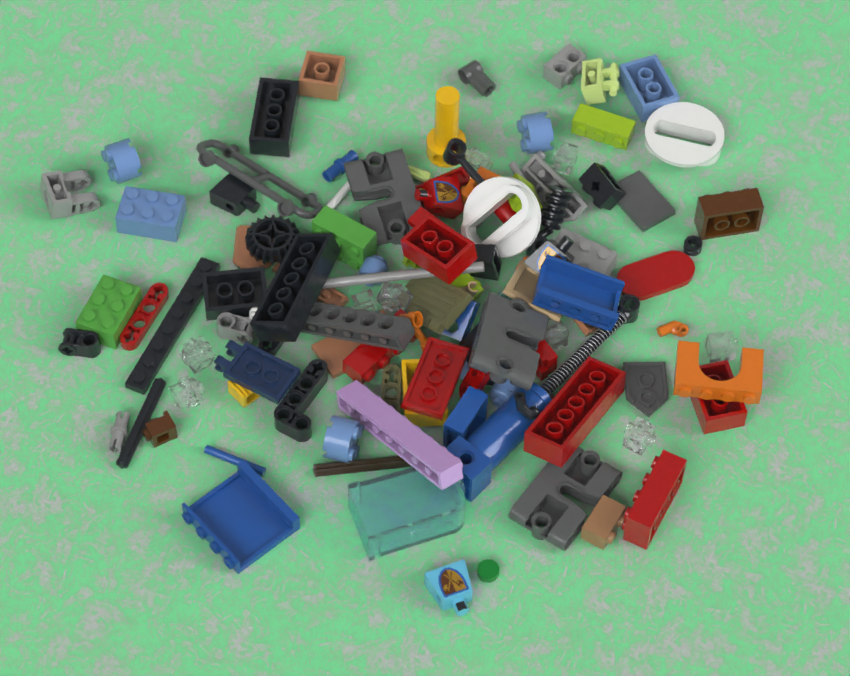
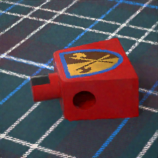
M458 176L431 178L421 189L417 188L415 190V200L424 201L425 210L433 215L455 219L464 211Z

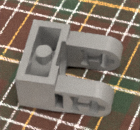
M59 170L41 173L40 190L51 220L92 212L100 207L99 199L95 193L70 195V191L85 189L91 184L90 176L86 170L62 173Z

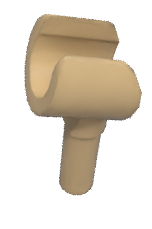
M470 281L466 287H461L460 289L474 296L478 290H471L470 288L475 287L477 282Z

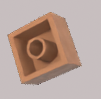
M307 51L298 79L300 95L337 101L345 75V57Z

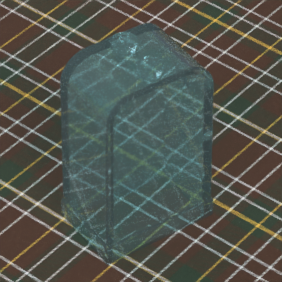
M412 467L362 482L357 481L348 484V507L368 560L372 561L381 556L451 535L461 530L464 525L466 501L463 481L459 480L446 489L441 490Z

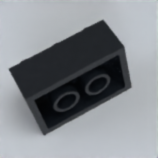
M264 267L202 273L207 321L217 320V317L224 312L248 317L250 309L252 307H259L267 291Z

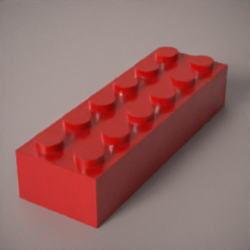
M589 356L525 431L523 451L562 468L624 392L626 372Z

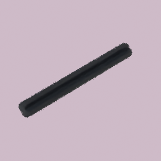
M162 378L154 380L116 461V465L121 469L128 468L143 436L142 430L146 429L145 424L150 421L164 391L166 382Z

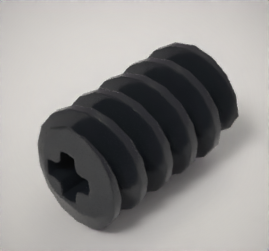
M548 185L552 193H546L545 195L550 200L542 202L547 206V208L541 209V212L544 213V216H541L542 225L553 230H560L561 227L558 224L563 223V218L560 216L566 215L564 209L569 207L566 201L571 200V196L568 193H573L574 191L559 185Z

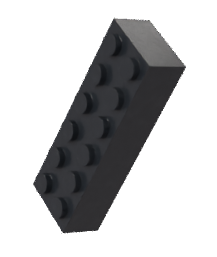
M332 233L296 234L250 322L259 341L296 342L341 252Z

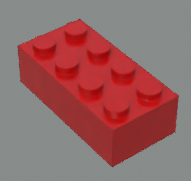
M663 450L659 457L655 456L651 464V468H653L651 473L645 474L642 481V489L636 491L633 497L634 504L632 508L628 506L623 516L625 520L621 529L624 530V540L647 550L683 483L687 464L686 459L666 450Z

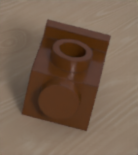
M167 410L163 412L164 416L153 418L146 423V429L142 430L145 440L147 442L150 441L154 448L178 438L176 425Z

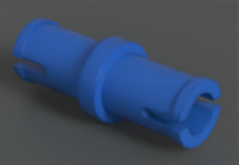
M350 150L342 158H337L332 166L323 171V178L327 182H331L338 175L344 174V163L358 160L357 153L354 150Z

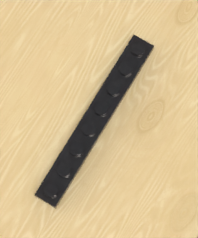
M203 257L200 258L126 380L125 388L145 395L204 296L202 273L219 271V263Z

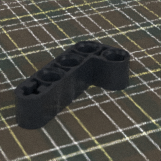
M314 359L308 364L274 411L276 430L298 442H306L312 436L311 420L304 412L328 380L327 364L324 360Z

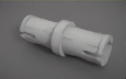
M122 411L117 412L115 424L111 427V439L107 448L111 453H114L115 448V454L121 452L123 440L127 436L128 431L126 428L130 414L125 411L123 418L121 417Z

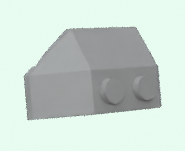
M536 153L522 167L524 177L533 184L543 208H547V206L542 202L550 200L545 194L552 193L548 185H559L574 191L573 193H568L571 196V200L566 201L569 204V207L564 209L566 215L560 216L563 218V222L575 221L588 207L584 198Z

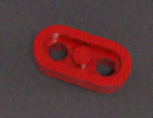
M470 367L459 386L460 398H462L469 386L483 390L490 378L489 371L486 374Z

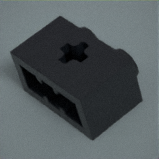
M594 162L578 179L583 185L582 189L588 195H591L594 199L592 202L599 209L611 210L626 195V192L604 165Z

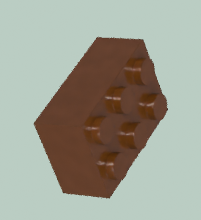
M745 188L739 191H726L720 194L698 197L694 223L699 238L706 240L759 231L764 205L758 188Z

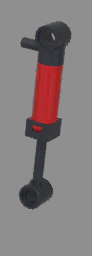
M458 138L451 139L443 152L444 161L451 166L460 164L476 184L479 185L484 179L466 160L467 146L465 142ZM508 200L493 212L503 224L516 214ZM546 227L540 231L533 244L526 250V256L532 255L537 250L536 248L542 246L548 240L546 237L553 233V229Z

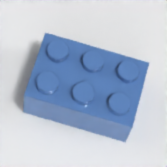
M656 54L620 64L618 80L641 122L647 121L658 108L670 103L679 102L680 96Z
M125 186L115 217L117 233L177 242L187 211L185 195Z

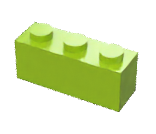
M580 103L572 119L571 133L611 145L615 148L627 150L635 133L636 121Z

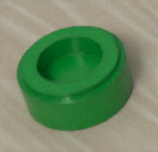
M491 559L482 560L477 566L478 578L486 583L495 581L499 576L498 564Z

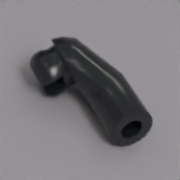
M517 392L514 395L516 410L527 420H534V417L539 416V410L536 406H531L530 408L527 406L523 392Z

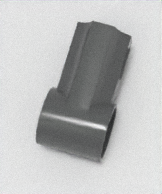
M474 60L458 70L459 78L464 84H470L481 96L487 97L492 94L496 84L484 73L478 61Z

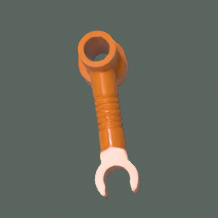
M410 311L408 314H400L398 317L409 318L415 331L414 335L419 340L423 352L428 337L420 329L423 324L422 313L420 311Z

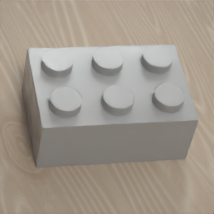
M561 229L555 241L559 243L562 237L566 235L574 242L568 250L574 256L573 264L607 276L611 275L616 267L618 252L570 230Z

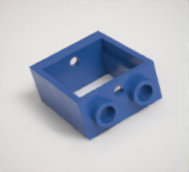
M471 386L468 387L444 423L443 446L445 448L459 435L467 439L486 420L488 395L484 391Z

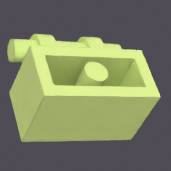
M602 58L582 61L581 91L587 105L606 102L608 90L610 96L617 95L619 90L618 78L620 76L617 63H612L610 68H605Z

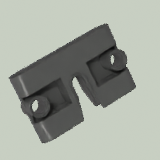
M403 149L386 152L383 155L379 152H371L366 156V159L344 163L346 177L354 201L389 197L359 209L361 224L377 232V246L387 243L401 244L400 240L413 229L407 220L421 206L420 201H416L414 197L416 188Z
M489 292L483 305L468 366L486 374L489 371L490 379L497 384H504L508 379L510 384L529 391L534 382L540 354L535 351L538 349V343L544 339L548 316L528 308L527 303L521 299L509 300Z
M578 447L562 468L548 462L513 505L508 517L531 531L535 539L546 540L559 549L566 551L581 532L587 514L572 500L562 494H568L581 502L596 506L602 495L608 497L621 480L623 473L608 463L600 461V456L595 451H584V449Z

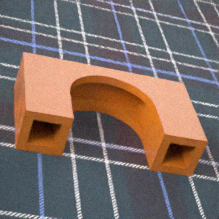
M678 340L673 395L685 398L697 397L704 400L715 399L725 402H743L745 404L760 403L764 349L742 347L737 376L730 380L717 381L707 377L699 367L700 343Z

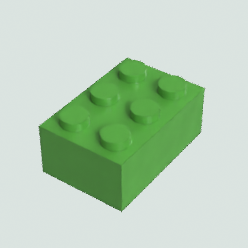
M325 205L311 221L312 233L333 234L341 250L337 261L347 264L351 269L359 271L367 257L377 255V232Z
M103 274L75 322L77 330L93 331L98 335L100 344L117 349L120 343V334L143 300L141 287Z

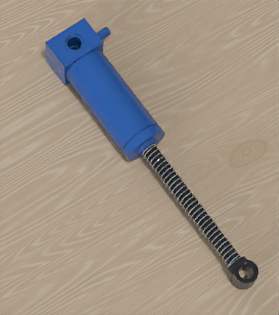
M628 294L621 297L617 313H619L618 320L611 332L601 328L595 330L563 362L564 364L560 365L558 370H554V374L549 375L541 385L533 382L529 391L518 388L467 439L459 435L446 448L452 455L457 456L463 464V479L452 484L451 488L472 502L491 483L492 471L524 440L525 431L537 418L534 417V420H527L516 410L514 395L517 392H523L527 406L529 408L536 406L540 415L551 402L550 396L554 391H557V387L562 386V383H565L567 378H570L572 373H575L581 364L607 341V338H611L613 333H616L623 324L633 323L637 320L640 301L636 296Z

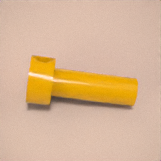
M443 86L436 91L435 128L428 133L426 139L427 158L432 164L443 168L454 167L447 164L443 159V152L447 143L453 138H458L466 144L465 134L459 129L460 94L456 88L451 86Z

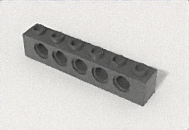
M317 301L301 330L302 333L399 351L406 349L415 334L409 318Z

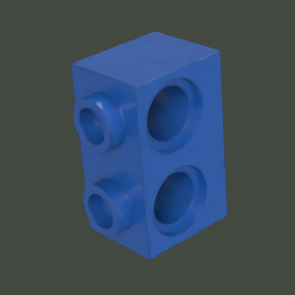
M471 300L465 311L456 319L458 324L457 331L453 333L449 328L448 330L445 329L441 334L462 341L469 334L481 303Z

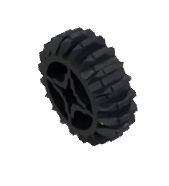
M273 214L272 217L268 218L265 215L263 220L257 218L256 223L251 222L250 228H247L245 237L246 249L251 257H255L257 262L262 260L264 265L270 262L272 266L274 262L281 264L296 234H300V231L296 228L295 222L291 223L289 218L284 220L282 216L276 218Z

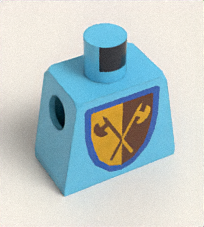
M464 559L425 573L424 584L443 611L454 608L457 616H463L469 612L466 603L472 601L473 591Z

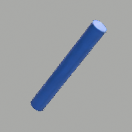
M206 445L204 453L236 466L245 460L209 445ZM245 460L257 474L264 476L266 472L265 467Z

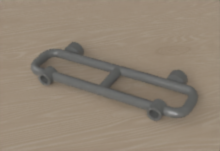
M213 139L197 144L196 149L199 153L198 160L201 166L209 167L216 164L278 203L277 211L282 217H287L294 213L305 219H313L322 210L323 206L317 202V196L314 193L305 194L239 153L237 145L228 146L221 141ZM212 147L221 150L226 158H234L259 175L250 177L215 155L213 151L207 150V148ZM269 180L301 200V204L304 207L310 206L314 210L307 211L301 209L291 200L285 199L261 184V182Z

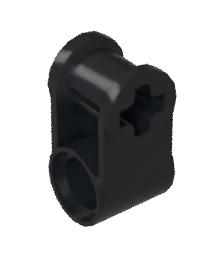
M73 328L64 329V338L58 347L59 352L62 354L95 358L101 353L99 338L95 332Z

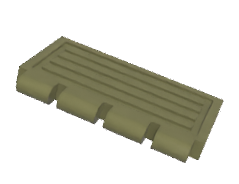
M437 277L411 279L395 298L392 310L397 312L399 309H402L407 314L410 311H420L423 315L422 326L441 334L445 329L448 330L471 302L473 296L452 284L448 285Z

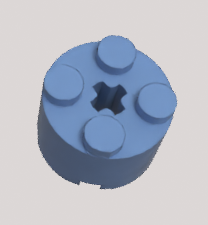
M546 111L522 115L521 119L517 121V130L522 135V140H520L522 152L526 151L527 154H534L538 151L546 152L553 150L554 146H550V141H554L553 128L550 118L546 119L545 117L548 114Z
M129 138L106 145L104 150L101 151L103 161L107 162L109 170H107L109 179L116 181L117 184L142 176V172L138 173V169L141 168L138 154L134 146H129L128 143L131 142Z
M333 415L330 419L333 425L332 427L327 426L324 437L323 451H327V453L323 454V457L349 463L354 458L357 459L360 446H357L358 438H361L363 435L364 425H361L357 420Z

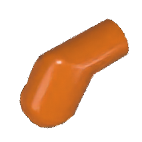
M671 321L657 327L656 330L660 337L667 334L684 337L688 334L689 327L681 322Z

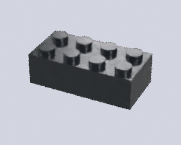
M260 78L249 135L250 154L290 157L300 97L299 81Z

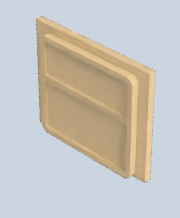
M522 259L502 293L511 299L518 298L525 301L529 308L559 322L562 317L561 314L532 304L539 275L524 263L525 260Z

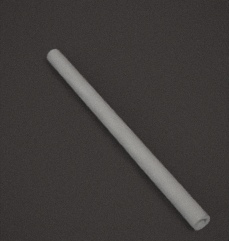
M484 261L473 262L462 274L485 272ZM423 268L333 277L327 278L322 289L436 276Z

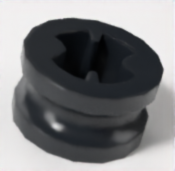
M697 236L687 237L684 241V252L689 256L699 255L702 249V240Z

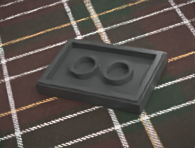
M640 171L618 182L626 192V195L617 204L642 232L675 215L676 210Z

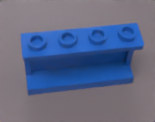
M546 255L540 267L532 304L611 332L618 320L619 313H617L625 282L557 257Z

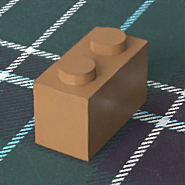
M602 495L582 526L580 538L604 550L608 543L610 545L613 543L617 535V528H622L625 520L623 516L626 506Z

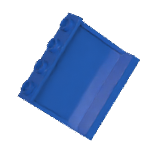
M245 460L237 464L238 472L189 507L185 503L182 504V517L188 525L192 524L196 528L198 536L202 540L206 539L210 543L211 550L215 554H220L225 565L229 569L233 568L238 574L300 529V517Z

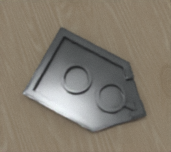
M623 362V371L626 372V400L647 417H650L669 398L665 362Z

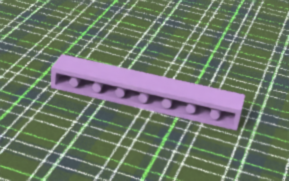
M355 380L336 391L339 409L353 420L359 421L361 425H364V429L438 488L444 490L463 479V464L457 456L452 455L444 446H441L431 436L425 434L419 426L411 423L406 416L398 413L392 405L384 402L379 395L371 392L366 385H362L359 381Z

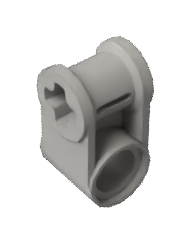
M229 312L221 313L217 317V334L222 339L233 340L241 344H245V342L252 344L254 331L250 325L251 319L250 317H243Z

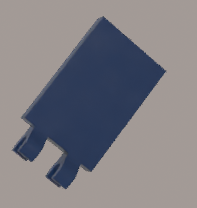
M229 340L225 346L228 348L226 354L234 357L233 360L229 361L220 355L214 360L216 364L214 368L219 372H223L224 378L276 404L280 403L301 374L300 368L248 342L241 346L235 341Z

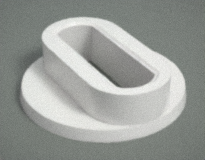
M676 102L664 105L651 114L645 126L644 142L651 154L670 165L678 167L709 166L714 164L720 157L724 142V129L718 117L707 108L689 102ZM656 133H663V134H667V135H671V136H676V137H680V138H684V139H689V140H693V141H697V142H702V143L710 144V145H712V146H705V145H700V144H696V143H692V142H687V141H683V140H679V139H674V138H670V137H666V136H661V135H657Z
M497 176L487 179L476 186L466 200L461 234L474 242V244H495L500 258L517 256L533 244L539 233L541 210L538 200L526 184L515 178ZM516 194L521 200L522 209L482 241L476 233V226Z

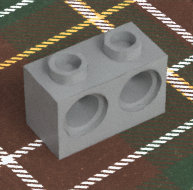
M569 43L544 65L543 78L561 90L564 86L571 84L578 74H582V61L587 60V55Z

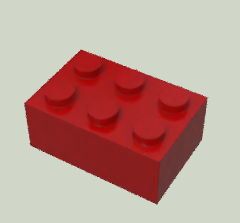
M429 214L400 240L403 255L448 285L478 259L474 242Z
M728 360L699 365L701 371L713 380L726 381L734 378ZM690 397L703 434L745 426L748 412L743 402H725L723 400H704L702 398Z

